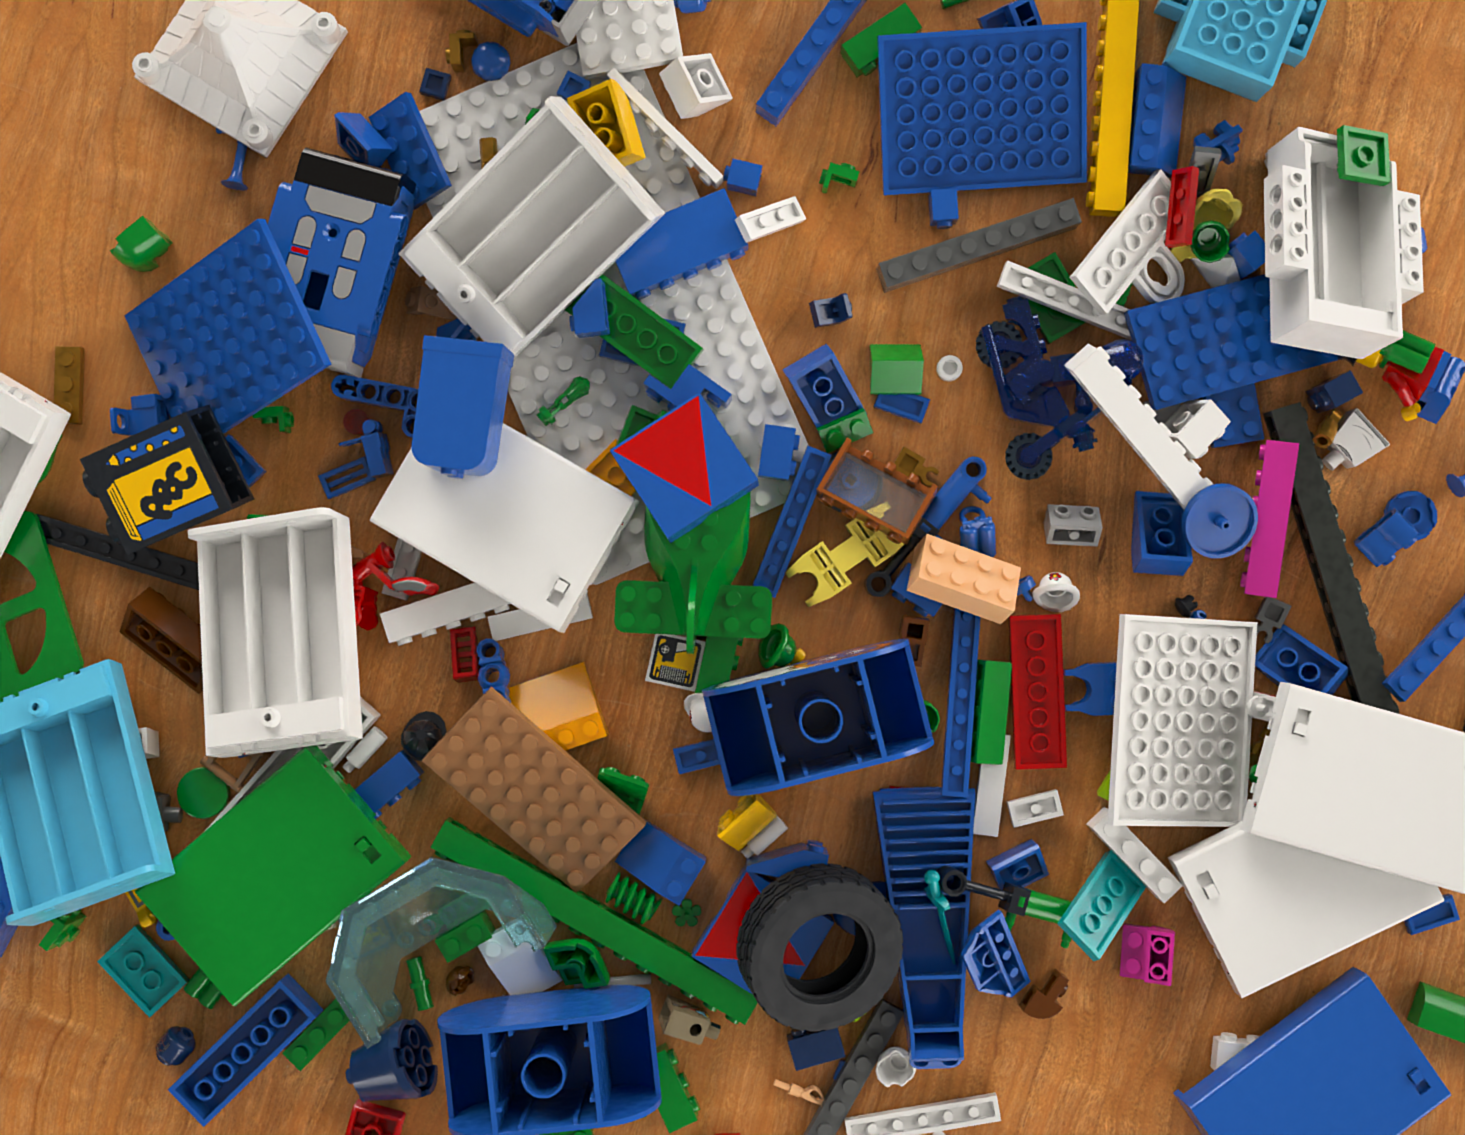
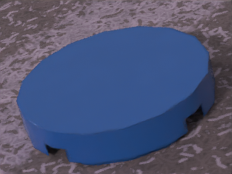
M1404 491L1394 495L1387 502L1384 509L1385 515L1393 508H1396L1417 530L1416 541L1426 538L1437 523V509L1434 502L1419 491Z

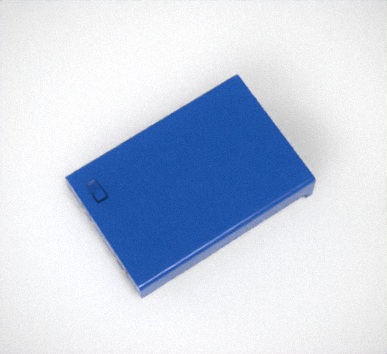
M1355 967L1350 968L1183 1094L1179 1089L1173 1092L1175 1098L1202 1135H1400L1452 1096L1371 978Z

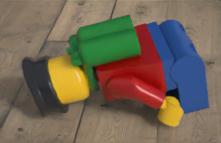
M1404 330L1403 338L1363 359L1338 355V360H1346L1353 367L1356 365V362L1369 368H1374L1379 364V367L1383 369L1387 365L1382 379L1390 385L1404 407L1401 408V415L1405 421L1420 417L1437 424L1450 405L1451 399L1465 372V362L1463 360L1451 357L1452 354L1435 347V343Z

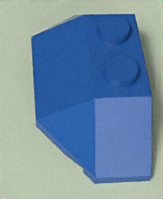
M997 910L970 931L961 951V957L978 991L1013 997L1031 981L1002 911Z

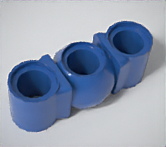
M484 639L477 646L479 665L481 666L478 673V681L482 687V692L484 694L492 686L511 703L510 691L507 688L510 682V672L504 660L505 652L495 640ZM491 647H496L495 655L486 658V651ZM499 672L498 680L490 683V674Z

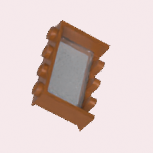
M846 438L816 489L817 497H819L818 500L827 507L835 506L841 509V513L852 520L857 518L863 521L864 526L874 532L879 530L887 534L886 537L896 544L902 542L907 545L932 499L935 497L938 486L933 484L929 488L919 483L917 475L910 473L909 476L902 474L896 470L897 466L893 462L887 461L884 464L874 459L872 451L865 449L864 452H861L851 446V439Z

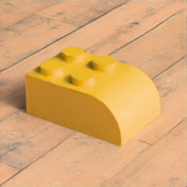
M606 80L567 98L568 105L624 167L646 158L631 105L622 87L615 80Z

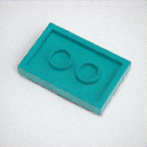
M139 924L134 926L97 961L149 1018L190 980Z

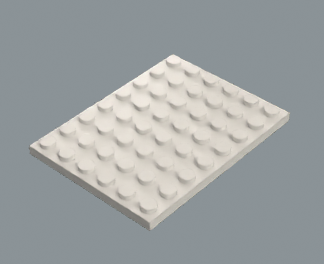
M1119 615L1107 824L1113 826L1231 827L1243 820L1248 796L1252 717L1247 712L1246 703L1253 697L1257 622Z

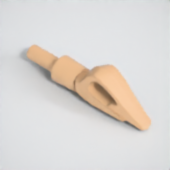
M777 1079L774 1081V1086L787 1090L790 1095L801 1097L818 1105H822L824 1101L821 1090L815 1085H810L804 1089L794 1083L787 1084ZM815 1090L820 1097H814L810 1092Z

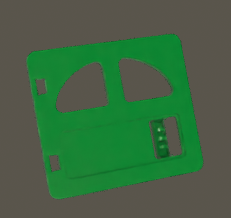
M30 511L23 512L4 551L18 559L30 571L36 581V587L31 592L0 604L1 702H4V697L12 694L17 697L20 691L55 678L64 679L63 675L71 672L79 674V669L84 667V661L37 514ZM43 608L46 613L44 643L34 665L22 675L17 667L6 631V623Z

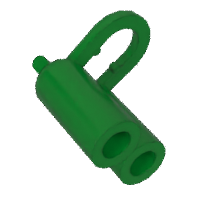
M198 968L184 987V991L188 995L198 998L199 1002L209 1009H213L223 996L200 968Z

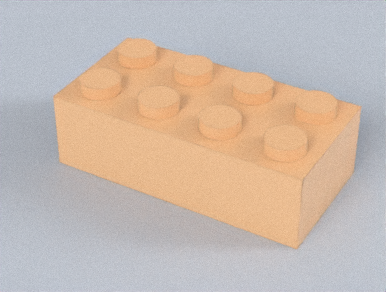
M926 534L914 549L907 591L1002 624L1015 611L1021 568Z

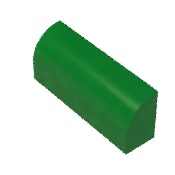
M1420 981L1407 1020L1423 1029L1465 1043V997Z

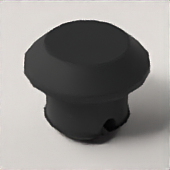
M1187 595L1183 599H1175L1177 611L1182 616L1188 618L1191 616V611L1197 608L1198 603L1192 602L1195 598L1191 595Z

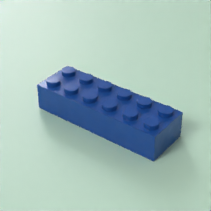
M288 973L196 1061L168 1091L204 1127L324 1009Z

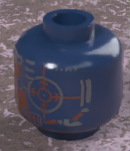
M171 1027L156 1043L157 1058L167 1066L180 1065L194 1051L196 1042L194 1034L189 1028Z

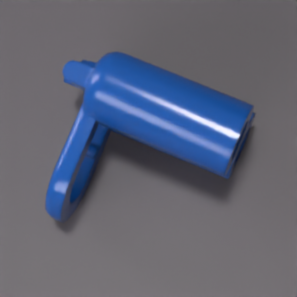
M976 506L963 508L959 513V519L962 523L960 527V546L994 557L996 555V536L992 517H986L984 511ZM975 512L979 514V517L968 521V518H965V514Z

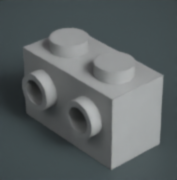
M1062 504L1047 505L1043 523L1046 544L1098 547L1103 528L1099 507Z

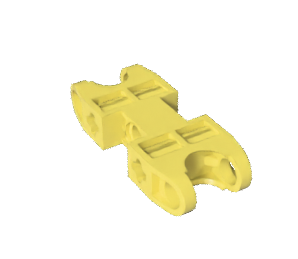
M886 502L866 512L881 519L884 516L883 513L890 509L891 506ZM855 518L845 525V528L851 535L849 539L831 551L828 550L823 541L803 554L785 574L790 578L796 573L808 572L816 578L817 587L813 592V596L805 601L807 606L810 607L833 597L852 584L845 572L867 558L874 568L895 554L904 544L902 542L896 544L890 541L883 532L879 530L874 532L865 527L863 521ZM814 551L817 552V554L819 555V557L821 558V560L823 561V563L826 565V568H825V566L822 564V562L820 561V559L818 558V556L815 554ZM828 571H830V573L832 574V576L835 578V580H836L837 583L839 584V587H838V585L836 584V582L834 581V579L831 577V575L829 574Z

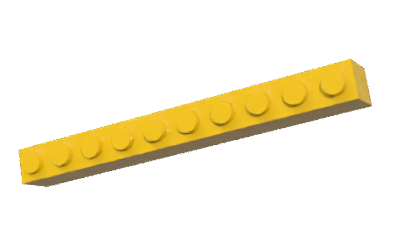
M1099 0V5L1103 6V14L1098 19V31H1101V40L1097 42L1096 56H1100L1099 65H1096L1094 80L1098 81V88L1093 94V106H1096V116L1092 117L1091 131L1095 133L1094 141H1091L1089 156L1093 157V163L1088 169L1087 177L1088 182H1091V192L1088 191L1086 196V207H1089V215L1118 217L1126 206L1139 0Z

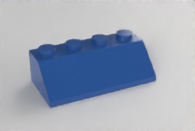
M1142 63L1135 72L1128 173L1151 176L1154 171L1161 169L1168 178H1172V170L1177 169L1187 77L1169 66Z

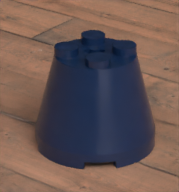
M402 1019L352 1051L349 1068L346 1070V1079L349 1084H353L362 1102L370 1100L418 1099L434 1091L438 1078V1066L433 1065L429 1048L433 1046L428 1032L418 1020Z

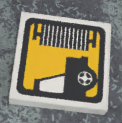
M655 634L645 681L695 692L706 641L696 640L694 654H687V637Z

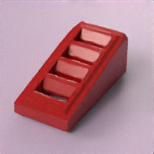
M476 627L450 629L453 680L457 683L477 681L481 666L479 665V656L477 654L478 640ZM470 636V641L458 642L457 638ZM471 647V651L459 652V648ZM472 657V661L460 663V659ZM472 668L473 670L472 672L461 673V669Z

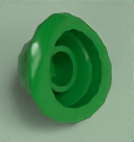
M783 624L771 625L768 636L760 640L758 656L762 667L765 669L773 665L780 667L788 665L796 654V643L789 635L787 627Z

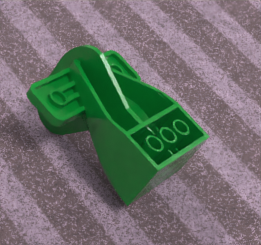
M751 491L729 506L711 513L701 524L672 543L668 541L645 505V548L649 562L659 582L625 580L617 585L614 623L620 632L686 635L687 654H694L696 636L755 639L768 636L771 630L772 593L770 590L763 586L731 585L743 564L748 549Z

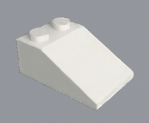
M526 913L497 928L492 934L491 939L478 945L488 966L510 995L543 992L563 980L558 970L552 971L543 951L545 946Z

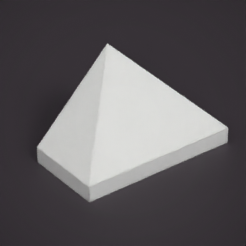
M1226 254L1220 261L1213 263L1203 262L1198 258L1190 259L1211 288L1241 281L1235 260L1229 254Z

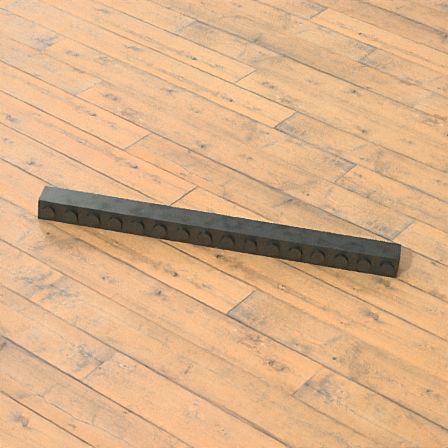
M1301 402L1263 413L1271 440L1300 443L1291 507L1339 662L1348 667V677L1345 679L1351 701L1399 714L1397 703L1382 684L1387 678L1382 667L1384 659L1381 653L1377 651L1375 645L1376 634L1374 629L1370 627L1367 619L1369 611L1366 604L1362 602L1359 593L1361 592L1360 582L1353 574V559L1345 548L1346 537L1337 522L1338 511L1335 505L1332 504L1329 496L1331 494L1330 485L1323 477V462L1317 456L1314 448L1315 444L1312 440L1314 434L1309 431L1307 425V411L1301 406Z

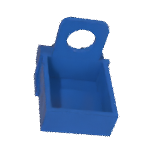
M366 420L362 425L364 436L338 443L342 447L363 443L371 477L381 478L394 474L389 456L390 445L387 434L382 433L383 425L379 421Z

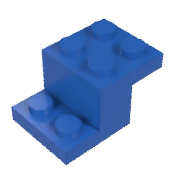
M690 364L671 389L650 374L644 381L647 396L657 403L664 401L668 404V411H671L698 392H700L702 397L706 394V400L717 408L721 405L727 408L732 401L731 393Z

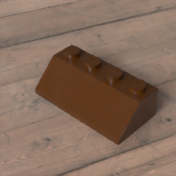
M148 587L128 603L119 632L200 694L203 691L201 625L189 618L182 609L175 607L166 600L164 595Z

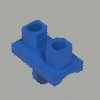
M1224 120L1214 127L1213 133L1216 136L1214 139L1211 140L1206 133H1201L1194 138L1193 146L1220 148L1222 153L1220 161L1223 160L1225 164L1230 165L1235 161L1234 153L1239 151V134L1242 133L1243 129L1239 124L1232 127Z

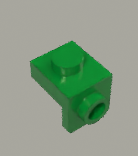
M830 162L828 170L823 169L819 184L823 185L822 193H827L831 180L855 187L860 171L855 170L854 166L847 163L838 165Z

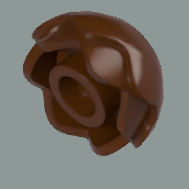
M469 966L455 967L446 978L447 991L455 996L465 993L467 986L474 982V970Z

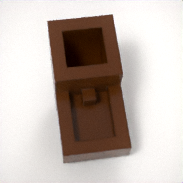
M903 615L899 627V639H909L914 665L921 667L930 619Z
M1055 969L1042 990L1033 984L1019 1004L1022 1011L1037 1019H1047L1058 1014L1063 1007L1056 999L1062 997L1067 991L1068 978Z

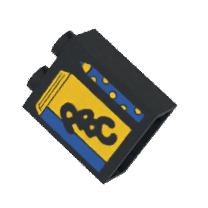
M210 405L186 411L80 459L85 469L82 474L83 483L93 497L100 499L108 516L106 520L108 534L115 543L123 546L127 555L254 500L253 494Z

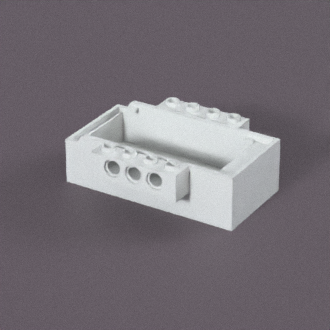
M1297 127L1268 150V176L1264 179L1265 277L1270 278L1271 343L1363 359L1403 338L1402 304L1424 292L1420 195L1397 190L1396 162L1390 161V183L1384 187L1339 179L1338 166H1336L1338 163L1337 135Z

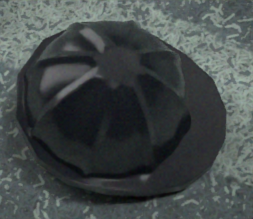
M428 711L418 713L410 719L401 734V745L406 755L414 760L422 761L424 756L446 734L445 722L440 715Z

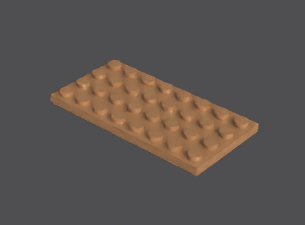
M492 686L422 759L428 767L574 892H579L646 825V821Z

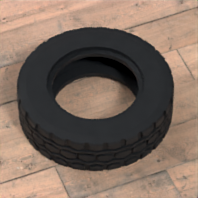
M824 863L811 864L810 866L793 869V871L783 874L766 886L751 903L749 910L747 909L737 936L736 957L738 958L739 970L760 1007L780 1024L801 1031H826L839 1028L838 1026L851 1023L870 1011L884 997L883 995L892 985L903 953L901 924L888 900L861 873L858 874L857 871L846 866L842 867L841 865L830 863L827 865ZM825 914H841L854 920V945L847 959L836 970L824 977L812 980L796 979L784 973L783 957L786 946L792 935L804 923Z

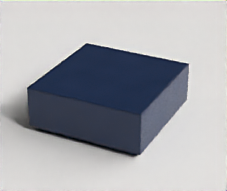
M426 68L419 90L420 94L444 101L452 76Z

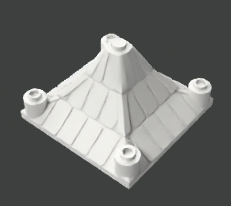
M185 0L177 15L167 27L166 32L154 47V50L151 53L138 54L132 62V68L136 73L134 77L139 82L267 158L348 31L337 23L332 14L328 12L318 13L298 0Z

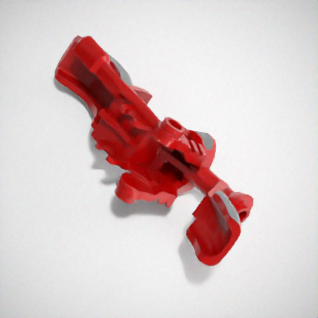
M381 542L372 554L352 566L356 626L359 625L366 631L374 629L379 621L376 604L378 592L363 586L362 582L372 573L389 589L396 592L403 591L408 596L417 594L433 596L436 595L440 587L436 583L421 577H404L393 580L382 569L383 567L387 569L393 568V561H395L393 549L384 542Z

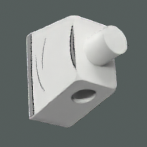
M1355 408L1347 411L1338 422L1339 429L1333 443L1327 447L1330 453L1322 459V462L1332 471L1340 464L1347 469L1353 468L1388 447L1390 443L1361 411Z

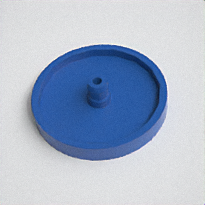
M1224 483L1208 486L1195 494L1188 502L1182 516L1183 536L1190 547L1205 557L1225 558L1243 549L1252 539L1258 523L1257 507L1251 496L1237 486Z

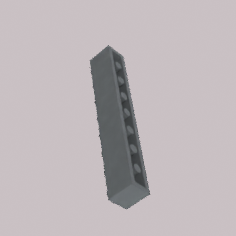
M1072 198L880 262L876 270L883 291L886 293L1074 230L1082 221L1075 200Z

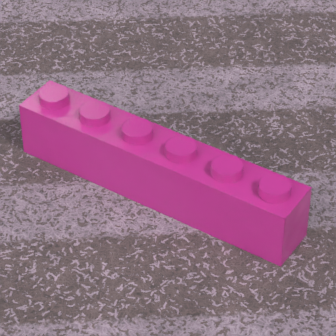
M1266 440V445L1261 444L1259 460H1264L1262 470H1257L1255 485L1260 486L1259 496L1253 495V501L1258 511V523L1252 537L1251 547L1246 546L1244 562H1249L1248 572H1242L1240 587H1245L1244 594L1277 598L1300 443Z

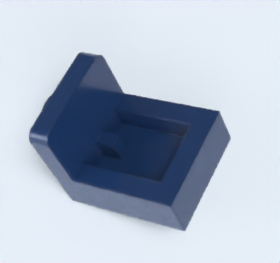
M847 293L840 294L834 298L814 300L809 303L815 328L841 324L853 317L852 305Z

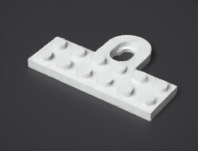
M1161 169L1152 173L1069 277L1100 315L1107 314L1131 283L1151 304L1180 297L1185 283L1183 268L1164 244L1171 181ZM1151 258L1156 260L1165 271L1168 278L1167 285L1162 286L1159 282H1155L1149 277L1147 264Z

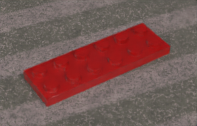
M1061 614L1009 616L1014 769L1067 768Z

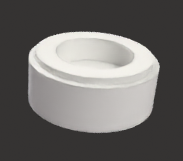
M953 355L944 356L936 366L938 376L947 382L956 380L963 370L962 362Z

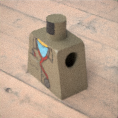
M667 995L658 1017L663 1034L698 1045L702 1044L704 1037L716 1040L721 1029V1025L711 1022L706 1010L671 995Z

